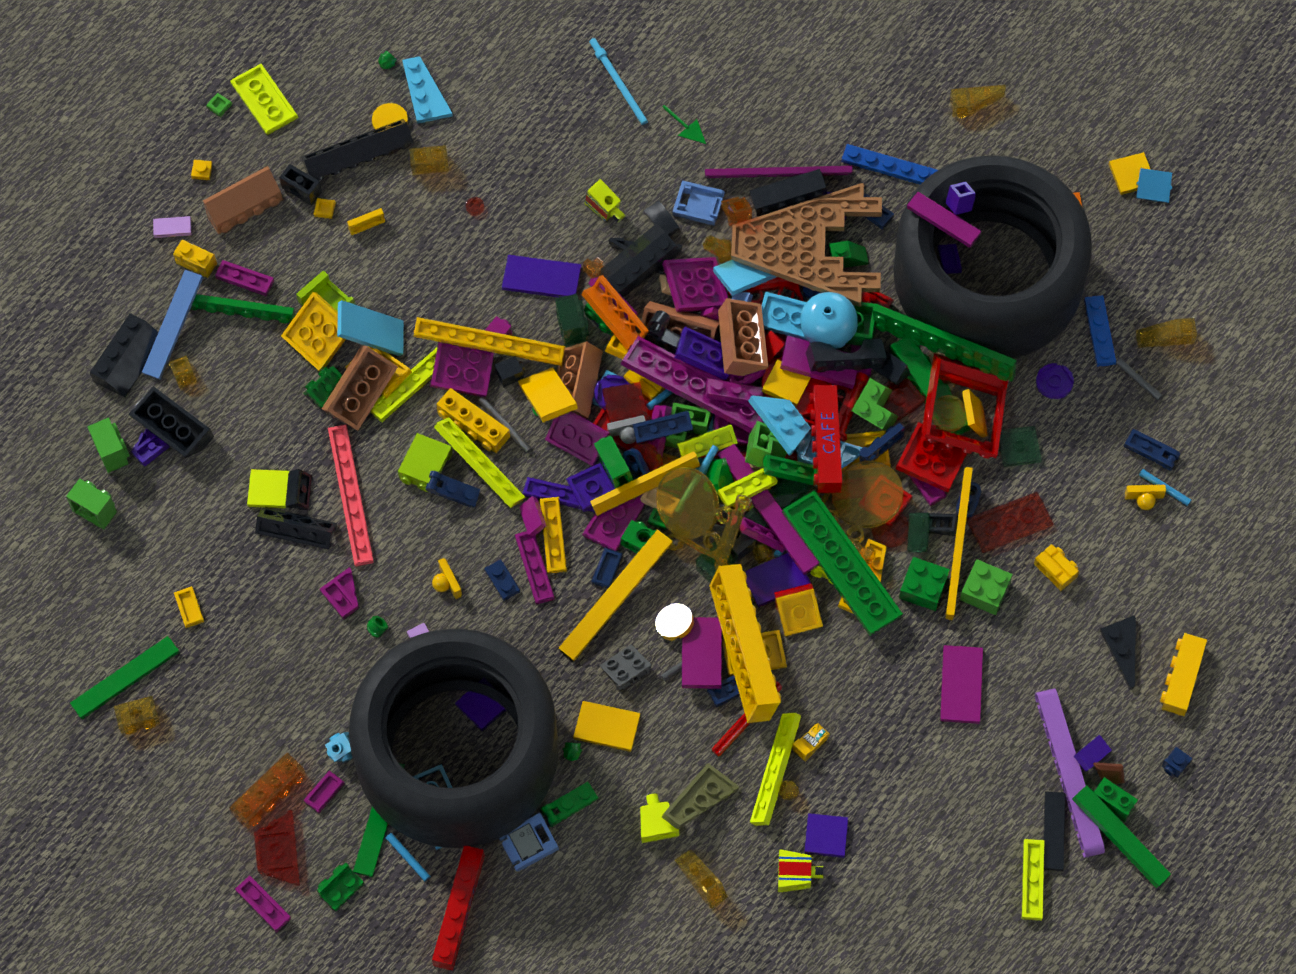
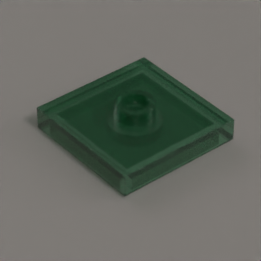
M1035 426L1001 430L999 447L1003 467L1041 463L1042 459Z

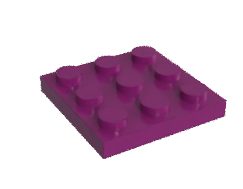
M716 257L664 260L662 265L676 312L700 311L711 307L720 309L726 298H728L725 286L713 272V267L718 266Z
M438 342L430 387L443 390L452 388L459 393L486 398L494 353Z

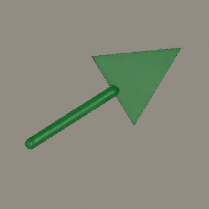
M663 105V108L686 128L677 136L706 144L697 119L688 126L666 105Z

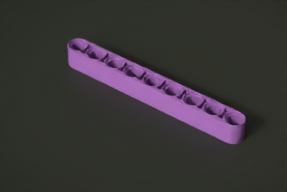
M1054 688L1036 692L1035 700L1036 703H1039L1037 706L1042 721L1044 720L1043 726L1047 739H1050L1049 746L1052 756L1056 759L1054 762L1058 775H1061L1059 779L1063 792L1067 795L1065 798L1069 811L1073 814L1071 818L1075 831H1078L1077 838L1081 850H1084V853H1082L1083 857L1105 853V848L1099 827L1072 800L1086 785L1080 765L1074 758L1076 752L1057 691Z

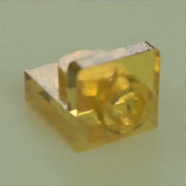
M187 356L169 362L179 388L197 382Z

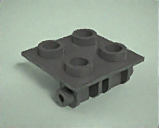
M631 644L599 666L616 683L615 686L620 691L621 689L625 690L626 687L631 685L630 681L632 684L635 683L634 678L639 680L642 676L648 674L652 665Z

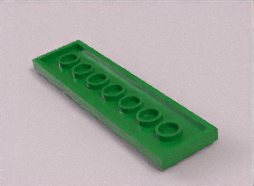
M876 304L873 309L875 327L882 332H890L900 339L906 338L914 345L925 346L931 352H939L949 359L962 361L966 366L977 367L982 372L994 374L1003 381L1009 380L1012 382L1015 377L1016 360L881 305Z
M815 490L782 509L785 518L819 562L822 570L869 636L902 617L903 613Z

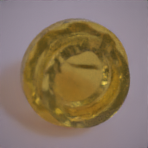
M758 544L753 550V557L759 564L772 558V550L765 544Z
M783 781L780 786L779 795L785 800L795 799L799 794L798 786L794 781Z

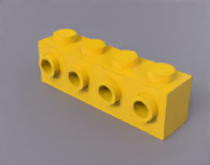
M452 388L436 404L437 413L442 419L449 417L460 429L467 432L470 439L481 442L483 448L489 452L492 450L497 453L510 438V430Z

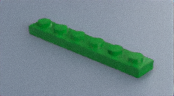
M196 294L190 310L204 309L209 313L223 312L229 316L239 314L245 318H252V316L260 317V319L265 321L274 319L281 323H289L296 316L294 308L200 294Z

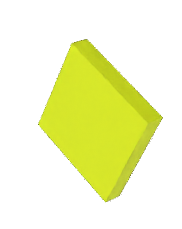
M251 469L247 506L286 508L289 471Z

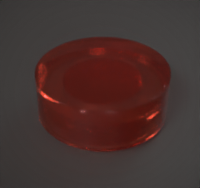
M478 197L468 199L466 211L472 216L480 215L484 211L483 201Z

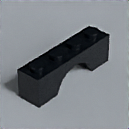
M882 339L863 340L860 349L853 353L840 352L830 344L822 342H810L806 351L810 371H818L820 373L832 370L838 372L851 369L856 371L861 369L876 370L883 367L887 358Z

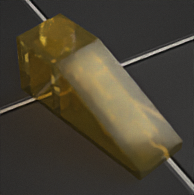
M1006 86L951 89L952 117H967L1003 98Z
M1195 318L1174 319L1135 331L1138 348L1194 344L1197 337Z
M691 849L674 860L700 897L711 909L728 898L722 882Z

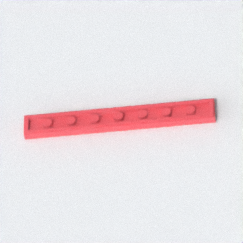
M347 424L330 427L328 432L354 565L357 567L372 564L374 560Z

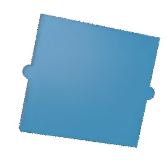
M1140 168L1139 181L1136 183L1138 185L1136 198L1169 203L1170 190L1172 189V173Z

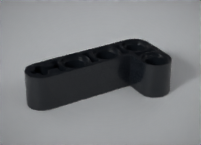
M662 310L656 311L647 325L649 331L644 339L675 355L680 335L667 329L670 322L669 315Z

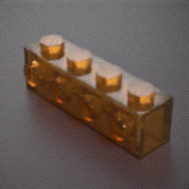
M286 753L229 807L231 813L247 829L251 826H256L261 821V816L265 812H271L276 806L275 803L280 798L284 799L295 784L298 785L304 780V775L306 774L304 768L289 753Z

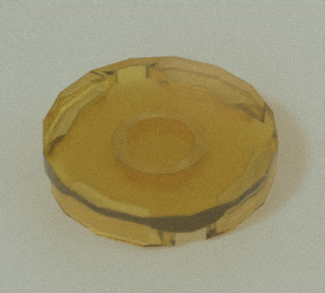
M952 395L939 397L934 403L933 425L947 432H955L964 426L967 417L965 405L961 399Z

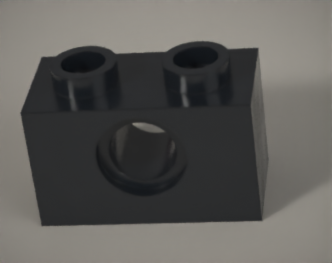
M291 164L279 177L282 189L311 206L322 193L320 181Z

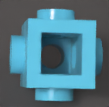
M349 732L337 733L329 738L330 742L325 744L327 754L334 762L342 761L345 763L353 758Z

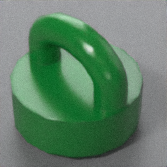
M373 616L367 623V630L376 638L380 637L388 629L386 621L379 616Z

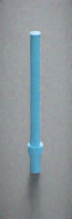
M595 38L591 39L589 43L595 50L597 59L602 61L642 125L648 123L643 112L609 61L605 49L601 48Z

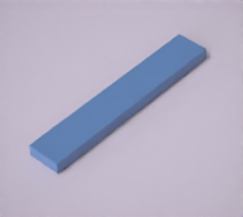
M187 270L184 271L143 368V374L161 379L203 280V276Z

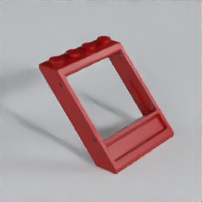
M934 353L922 425V434L925 439L932 443L942 442L944 446L949 448L959 447L963 452L969 454L976 452L979 453V456L990 459V457L997 458L1008 380L1003 381L994 374L982 372L977 367H969L964 365L962 361L952 360ZM938 379L997 396L990 442L974 440L937 429L935 425H931Z

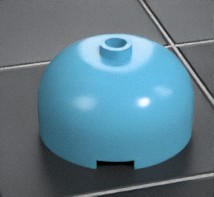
M823 292L813 296L804 305L800 316L801 330L805 339L809 342L830 344L835 349L845 346V343L857 331L856 310L850 300L839 293Z

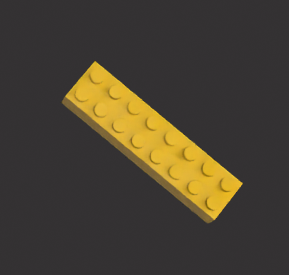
M741 564L719 566L709 586L747 723L770 721L781 703V695L777 692L775 686L776 678L771 672V660L766 654V643L764 639L762 640L761 625L757 622L756 608L752 605L751 590L746 584V573L742 570Z

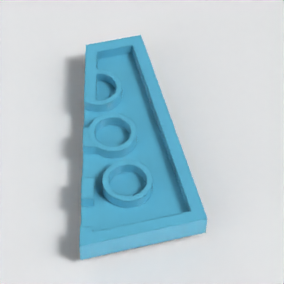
M421 57L402 60L417 124L452 117L453 114Z

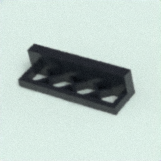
M263 507L257 515L255 534L330 549L332 535L337 528V523Z

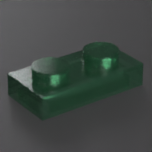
M909 513L908 552H928L929 513Z

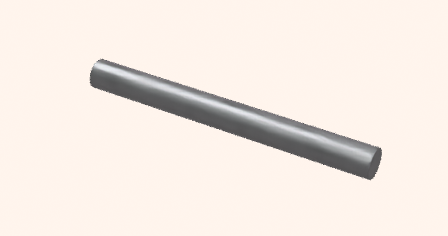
M484 397L478 400L495 420L510 430V436L528 454L532 447Z

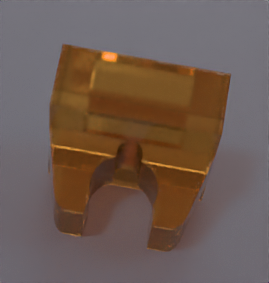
M599 257L593 261L587 258L583 262V272L591 278L601 276V268L604 267L602 265L604 262Z

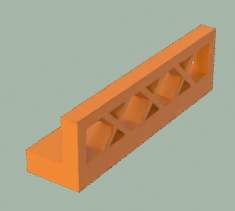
M603 275L598 277L592 287L582 292L581 295L627 350L630 349L638 336L644 338L648 333L647 327ZM601 284H602V285L604 286V288H605V293H604L603 290L600 288V285H601ZM612 298L616 301L617 307L613 304ZM624 312L628 315V320L624 317ZM635 326L641 331L640 335L637 333Z

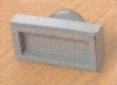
M642 415L607 424V431L610 432L609 436H619L622 442L632 444L636 441L633 424L646 420Z

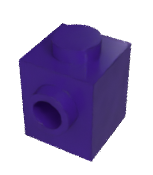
M967 182L950 185L946 204L955 215L972 211L976 193Z

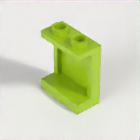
M324 270L296 294L298 302L303 306L312 292H316L337 312L338 302L341 300L355 304L354 298L352 296L348 297L329 280V275Z
M417 433L398 470L399 479L404 484L411 485L412 483L417 485L420 490L428 492L425 488L430 481V471L441 473L447 459L450 460L453 454L452 446Z

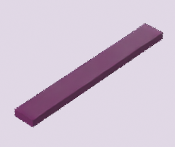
M852 166L705 169V178L792 177L820 169L822 176L851 175Z
M735 444L718 453L720 459L726 458L731 474L736 481L754 473V470L745 462V458ZM767 489L749 498L803 575L819 566L817 559L785 518L782 509Z

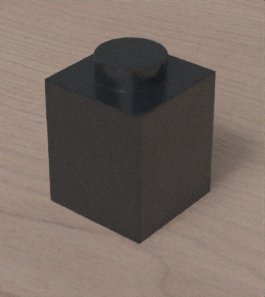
M516 356L495 364V371L503 388L524 379L523 372L525 367L522 361L518 362Z

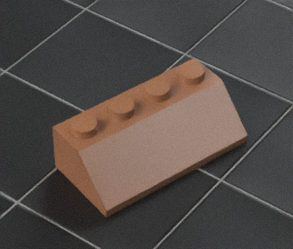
M267 166L203 200L209 221L216 232L220 234L230 231L237 224L245 223L248 218L254 215H260L270 206H277L283 199L281 191Z
M726 298L718 310L724 373L744 376L767 369L768 360L761 304Z
M651 301L644 308L642 323L646 327L655 312L662 310L670 317L668 330L681 336L682 329L687 327L717 340L720 328L718 320L686 311L676 312V308Z
M587 341L565 348L562 366L558 365L556 372L577 403L578 409L572 412L584 419L589 418L603 353L602 350Z
M361 345L325 402L322 410L358 431L398 366L368 346Z

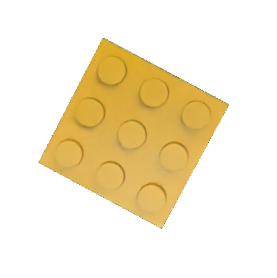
M312 292L281 335L285 341L318 371H321L328 365L346 340L337 336L338 312L316 292Z

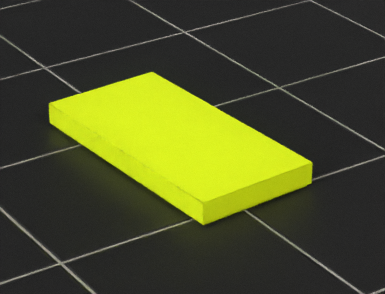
M262 64L230 80L232 86L266 135L298 119V115Z

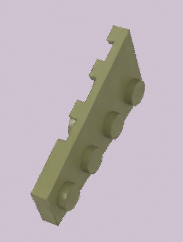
M707 763L664 812L662 818L676 829H679L735 793L739 786Z

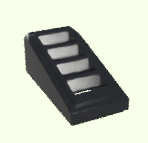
M919 513L917 531L956 536L958 514ZM925 519H929L928 527H925ZM933 519L937 520L936 527H933ZM941 520L944 521V527H941ZM949 521L952 522V528H949Z

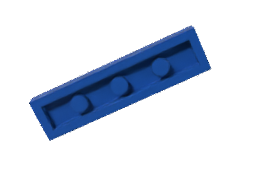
M1103 295L1085 297L1084 302L1097 367L1116 365Z

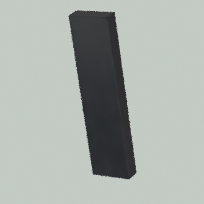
M1045 791L1044 870H1064V792Z

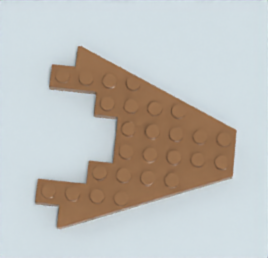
M860 183L735 224L732 227L731 260L820 293H839L850 300L853 305L861 307V292H880L881 273L843 272V257H825L826 231H844L845 216L882 217V197H863L864 183Z

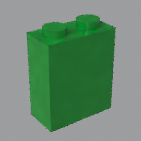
M611 435L601 438L598 442L594 443L600 462L615 489L633 481L631 472Z

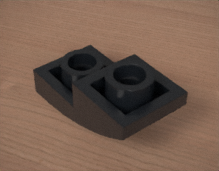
M659 200L644 210L654 225L657 223L669 237L680 230L675 220Z

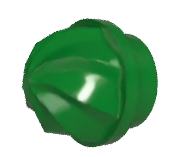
M385 51L383 54L381 53L378 59L382 69L394 67V63L397 61L388 51Z
M565 742V747L562 748L564 757L569 761L577 760L582 752V749H580L581 744Z

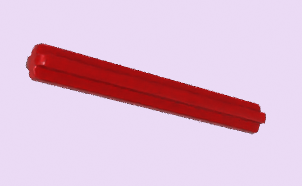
M776 681L777 692H780L782 686ZM745 713L713 746L712 752L716 756H721L750 724L747 723Z

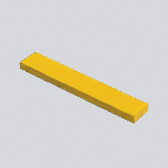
M695 451L591 500L590 502L596 516L699 467L700 463Z

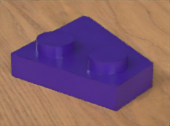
M146 429L145 432L140 434L139 441L134 445L131 452L145 467L170 446Z

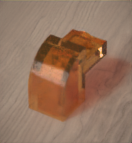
M735 197L721 201V207L728 218V225L731 228L735 224L752 219V208L746 197Z

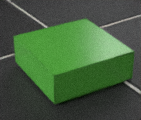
M217 93L206 107L221 117L230 108L232 102Z

